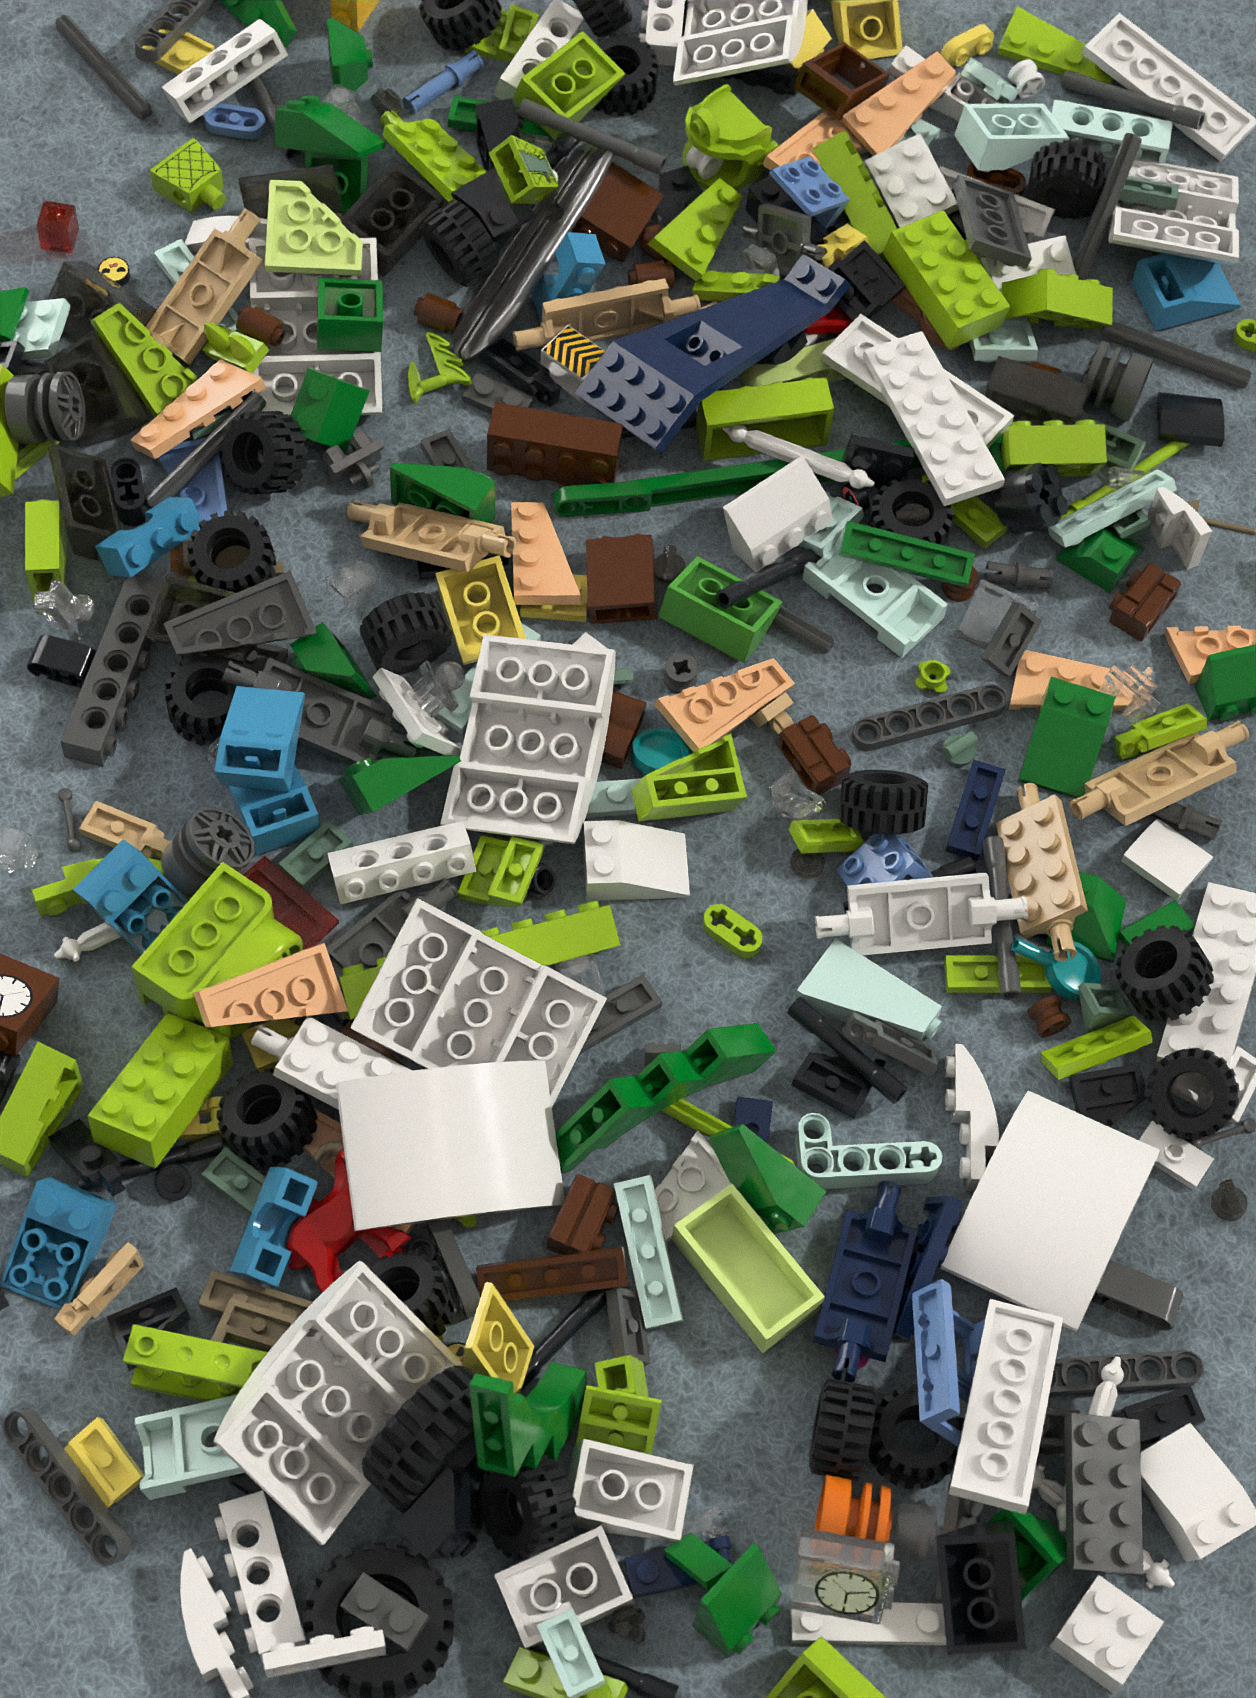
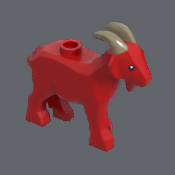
M343 1141L327 1142L321 1145L315 1152L313 1160L320 1166L330 1157L336 1156L333 1190L320 1202L317 1199L311 1201L306 1216H302L292 1226L287 1243V1250L291 1251V1262L288 1264L289 1269L297 1271L308 1266L314 1274L315 1284L321 1293L344 1274L340 1268L338 1255L346 1251L357 1238L367 1243L379 1258L385 1255L387 1257L394 1256V1252L402 1251L399 1247L411 1239L404 1231L393 1229L392 1227L355 1231Z

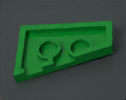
M219 0L246 27L261 19L273 28L285 50L297 32L281 0Z

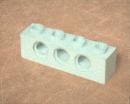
M1054 99L1051 114L1065 131L1070 142L1076 143V141L1083 142V145H1091L1095 147L1094 151H1100L1103 157L1115 159L1124 135L1132 133L1142 139L1135 158L1165 163L1170 146L1172 121Z

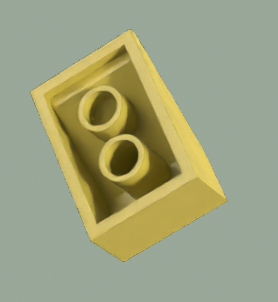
M500 555L479 561L468 572L448 569L435 573L440 599L463 665L478 661L484 634L526 639Z
M485 1283L465 1346L463 1366L469 1368L474 1374L497 1377L513 1382L514 1393L520 1394L534 1345L493 1283Z

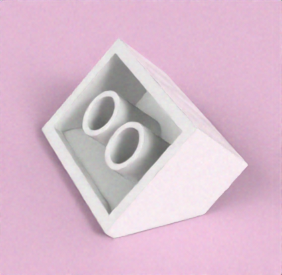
M802 456L723 507L732 550L755 572L773 563L778 557L803 542L804 538L810 537L819 530L824 529L833 520L829 497Z

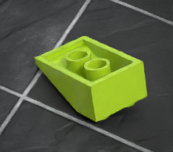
M582 31L523 76L513 99L521 105L523 99L526 98L551 109V111L579 122L626 73ZM541 126L555 141L563 134L548 126Z

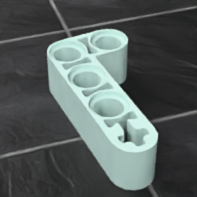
M810 1113L802 1117L795 1135L798 1169L823 1189L878 1186L882 1181H890L889 1186H893V1183L898 1185L925 1184L931 1182L936 1177L942 1162L941 1150L937 1145L926 1141L833 1146L829 1121L818 1113ZM814 1130L821 1137L819 1139H810L804 1132ZM918 1159H924L925 1164L929 1166H924L923 1162ZM889 1160L895 1164L896 1168L892 1170L885 1169L881 1166L880 1161ZM854 1162L860 1167V1170L856 1172L849 1171L845 1168L844 1163ZM813 1163L819 1164L823 1167L824 1172L814 1173L809 1170L808 1165Z

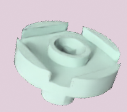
M970 57L963 67L964 70L961 74L971 82L984 88V91L996 100H1000L1004 104L1013 102L1019 91L996 73L982 67L981 63Z

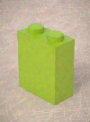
M40 499L33 502H25V571L34 605L67 603V535L59 500Z

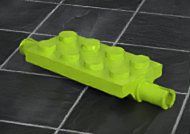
M392 110L391 112H384L381 116L380 125L384 127L382 136L448 202L454 200L451 195L453 191L486 173L475 161V158L469 155L435 120L424 119L422 121L404 122Z

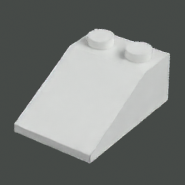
M620 820L584 821L582 844L586 901L690 898L684 833Z
M1191 1423L1186 1424L1140 1452L1141 1486L1186 1562L1202 1559L1256 1526V1509L1243 1486Z
M583 1438L573 1448L567 1481L571 1483L573 1488L572 1494L573 1498L576 1499L577 1506L574 1507L577 1519L573 1526L587 1530H593L602 1526L605 1533L675 1542L680 1541L693 1465Z
M602 1526L494 1574L525 1649L544 1642L537 1628L538 1624L573 1608L582 1627L635 1603Z

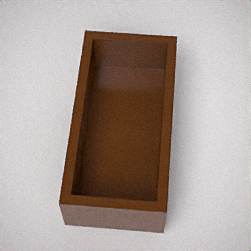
M494 402L487 432V470L502 476L509 474L525 476L532 481H539L541 479L555 481L562 486L615 483L620 463L623 424Z

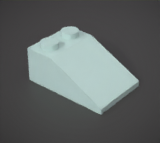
M964 104L954 134L976 168L984 172L1006 170L1034 158L1036 151H1040V148L1044 145L1050 146L1051 142L1057 141L1060 143L1063 140H1069V137L1045 104Z

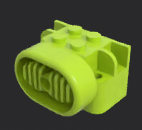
M222 862L132 965L131 968L139 1001L146 1006L150 1000H153L162 1006L165 1015L168 1012L188 1021L197 1020L204 1025L193 994L194 992L302 951L303 942L298 934L274 919L271 897L263 888ZM253 1022L207 1028L229 1037L230 1040L241 1035Z

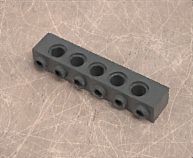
M136 574L131 578H125L60 741L64 757L104 767L107 757L114 755L117 747L116 733L119 727H125L129 714L127 705L130 699L134 700L139 691V674L141 671L147 670L150 662V652L148 651L151 644H156L159 640L161 633L160 620L162 615L167 616L171 609L172 597L168 596L166 582ZM139 613H146L143 616H136ZM130 640H134V641H135L134 643H131V644H125V642L130 641ZM124 668L123 671L114 672L115 669ZM107 696L114 697L110 700H102L104 697ZM94 725H103L101 728L91 729Z

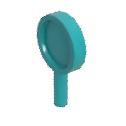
M655 727L637 734L632 744L631 760L639 771L647 775L679 758L682 759L692 754L693 751L677 732L667 728Z
M1019 938L1015 939L1012 944V951L1044 965L1049 984L1058 994L1066 999L1080 1000L1078 986L1083 982L1096 984L1101 982V968L1096 957L1081 943L1074 942L1077 955L1074 958H1070L1069 951H1067L1069 960L1064 962L1055 960L1053 949L1047 952Z

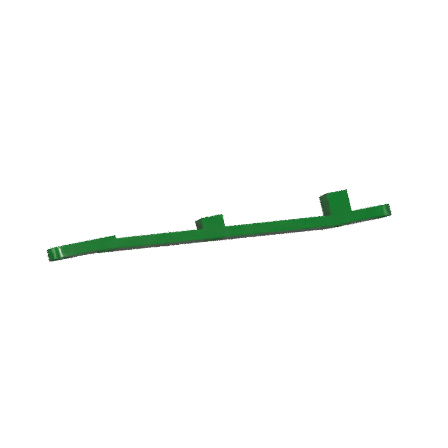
M1001 434L988 450L1002 473L1004 466L1000 452ZM908 440L890 442L912 448ZM845 449L819 454L842 462ZM915 452L909 470L923 468ZM781 459L618 483L566 486L557 489L553 493L554 511L561 517L650 511V508L655 506L744 494L789 463ZM813 472L819 483L835 481Z

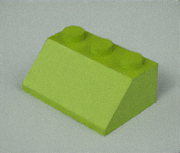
M1051 420L1037 426H1031L1030 421L1013 422L1002 433L1000 452L1004 471L1034 463H1042L1044 465L1053 464L1058 469L1059 477L1094 476L1107 463L1105 424H1095L1094 420L1076 421L1075 425H1063V421Z
M821 1636L799 1656L766 1698L886 1697Z

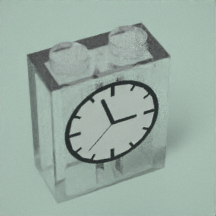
M801 1528L791 1578L788 1609L880 1625L883 1610H891L894 1587L889 1585H897L900 1561L893 1560L895 1544Z

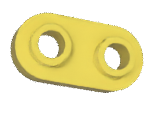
M985 24L978 25L948 41L942 48L940 55L951 67L962 66L970 57L978 53L980 55L987 53L993 45L994 34Z

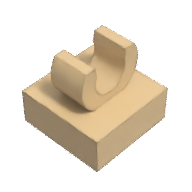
M785 692L754 714L751 720L758 728L769 722L770 727L778 735L783 729L794 724L792 718L783 711L794 702Z

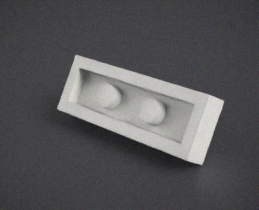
M362 1627L350 1631L349 1637L334 1639V1635H321L310 1639L311 1644L294 1647V1643L291 1642L277 1644L270 1647L271 1652L263 1653L262 1657L266 1677L271 1678L386 1655L383 1630L374 1631V1627Z

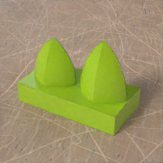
M208 322L204 323V331L208 342L202 351L211 359L216 361L222 359L253 374L269 351L268 347L261 341L222 325L217 326Z

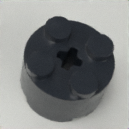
M1034 463L1002 472L1005 481L1003 487L994 491V506L1000 522L1004 526L1009 525L1013 529L1011 531L1013 534H1023L1052 527L1059 522L1062 515L1067 513L1068 502L1062 494L1058 469L1053 464Z

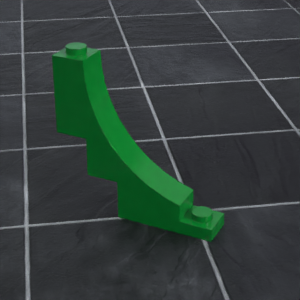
M758 1023L709 1028L688 1049L660 1053L638 1075L610 1079L555 1132L561 1171L569 1172L573 1170L593 1150L608 1147L635 1126L675 1102L713 1084L755 1072L777 1051Z
M551 1362L536 1387L527 1397L514 1393L513 1382L475 1373L469 1387L478 1468L515 1477L521 1466L536 1469L543 1454H546L547 1458H553L556 1461L582 1410L587 1385L586 1370Z

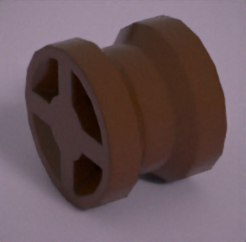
M972 565L969 583L966 588L943 582L942 590L946 597L957 602L970 599L974 594L978 579L977 570Z
M1056 995L1036 1002L1027 1011L1031 1020L1037 1022V1032L1041 1038H1046L1063 1031L1072 1022L1069 1015L1061 1010L1062 1002Z

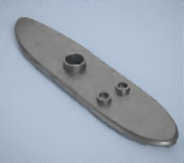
M621 134L610 135L623 141V136ZM585 143L571 152L555 169L558 175V188L540 202L530 205L536 217L514 230L498 255L499 264L485 275L465 307L453 336L456 357L467 360L477 356L489 347L513 321L556 256L555 252L566 233L572 231L593 198L615 157L613 152Z

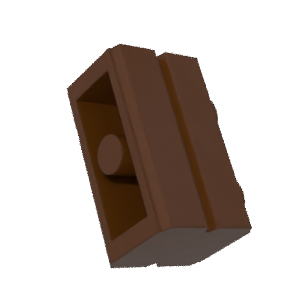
M1148 563L1142 572L1136 569L1126 584L1129 589L1125 594L1119 591L1109 606L1113 610L1109 622L1140 642L1145 639L1174 601L1181 586L1180 580L1169 573L1165 574L1162 569L1152 563Z
M811 715L799 721L798 724H793L783 729L779 734L777 746L811 795L817 797L831 788L842 784L843 776L850 772L851 760L844 749L838 750L835 746L829 727L825 723L820 724L816 717Z
M576 1174L547 1237L546 1248L558 1254L602 1249L606 1236L601 1235L605 1223L612 1225L619 1210L618 1203H615V1189L600 1182L596 1183L594 1180L583 1175Z

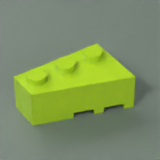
M1040 269L1036 275L1002 282V295L1010 305L1004 320L1010 321L1013 318L1028 316V323L1037 324L1039 323V318L1054 321V326L1079 329H1095L1112 325L1113 288L1100 285L1099 280H1079V276L1075 274L1058 275L1055 269Z
M731 734L645 775L631 789L639 822L729 812L747 798Z
M37 1042L0 1116L1 1165L27 1178L30 1176L50 1143L48 1137L57 1132L84 1088L76 1059Z

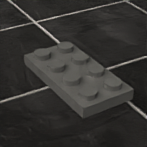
M958 175L953 183L969 250L979 257L985 258L988 256L1000 260L1007 266L1014 267L1016 265L1026 269L1032 257L1013 192Z
M1078 1413L1064 1415L1067 1571L1127 1576L1144 1575L1140 1420Z

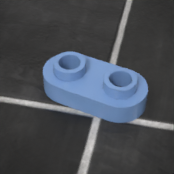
M219 103L204 113L207 130L216 135L253 140L259 138L265 132V117L261 111L255 108Z

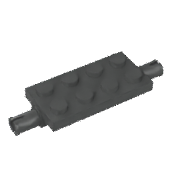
M270 657L264 670H259V673L235 664L230 660L221 681L235 686L305 693L298 743L349 765L370 757L371 761H375L378 752H382L383 749L404 758L414 757L417 747L406 736L393 731L392 726H389L394 710Z
M443 878L439 884L424 896H411L405 889L394 892L326 948L336 977L343 975L342 968L362 963L364 969L377 966L376 959L388 955L416 899L418 898L440 910L459 895L456 887L453 884L448 887L450 881L447 878ZM343 1012L331 1013L343 1026L352 1020L344 1019ZM307 1016L294 1017L296 1019L294 1023L301 1026Z

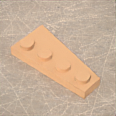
M220 359L176 400L167 405L149 424L142 427L140 432L130 441L135 450L153 459H157L190 437L189 431L193 428L208 426L216 421L214 415L227 406L233 410L243 403L241 397L252 390L259 393L267 387L261 377Z

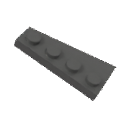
M291 571L163 623L177 656L318 635Z

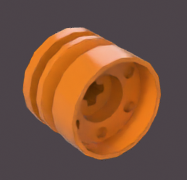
M825 1475L816 1515L812 1555L838 1560L843 1545L846 1543L851 1544L852 1563L859 1564L863 1547H867V1565L878 1568L881 1555L888 1545L892 1525L891 1487L880 1485L876 1501L874 1502L871 1501L872 1483L865 1482L858 1499L852 1497L851 1479Z

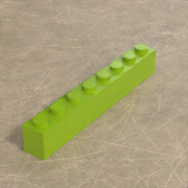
M598 900L577 905L579 912L566 915L565 909L544 914L546 921L533 924L532 918L511 923L513 930L499 933L498 927L481 931L485 936L545 966L621 946L610 905L599 906ZM386 957L376 959L377 966L364 969L362 963L342 968L343 975L338 976L337 980L348 1011L343 1012L344 1019L356 1017Z

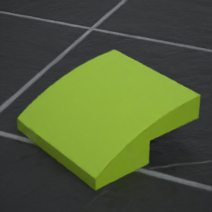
M511 4L508 11L502 9L501 20L497 21L498 26L490 32L491 35L482 39L481 43L471 45L470 48L465 49V53L469 54L470 51L474 50L477 52V56L511 62L536 26L539 14Z
M481 835L473 853L476 872L464 875L458 889L459 899L491 906H522L544 851V844L511 836L510 841Z
M586 1385L576 1445L584 1438L651 1455L662 1400Z

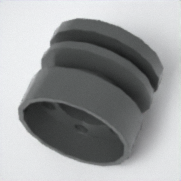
M1102 341L1097 351L1090 357L1083 374L1078 403L1087 405L1091 394H1097L1094 409L1099 410L1105 399L1108 398L1112 400L1110 415L1130 421L1154 359L1133 352L1127 363L1123 364L1120 362L1122 347L1117 346L1110 359L1106 357L1110 343Z
M72 372L45 373L42 377L36 374L13 376L9 380L5 391V415L9 430L19 444L45 443L48 439L54 442L62 440L72 441L77 440L82 435L85 424V402L81 386Z
M203 807L193 813L181 831L166 846L161 855L162 869L169 882L182 894L191 898L222 862L241 873L243 868L250 863L255 853L254 840L250 831L241 820L228 811L216 807Z

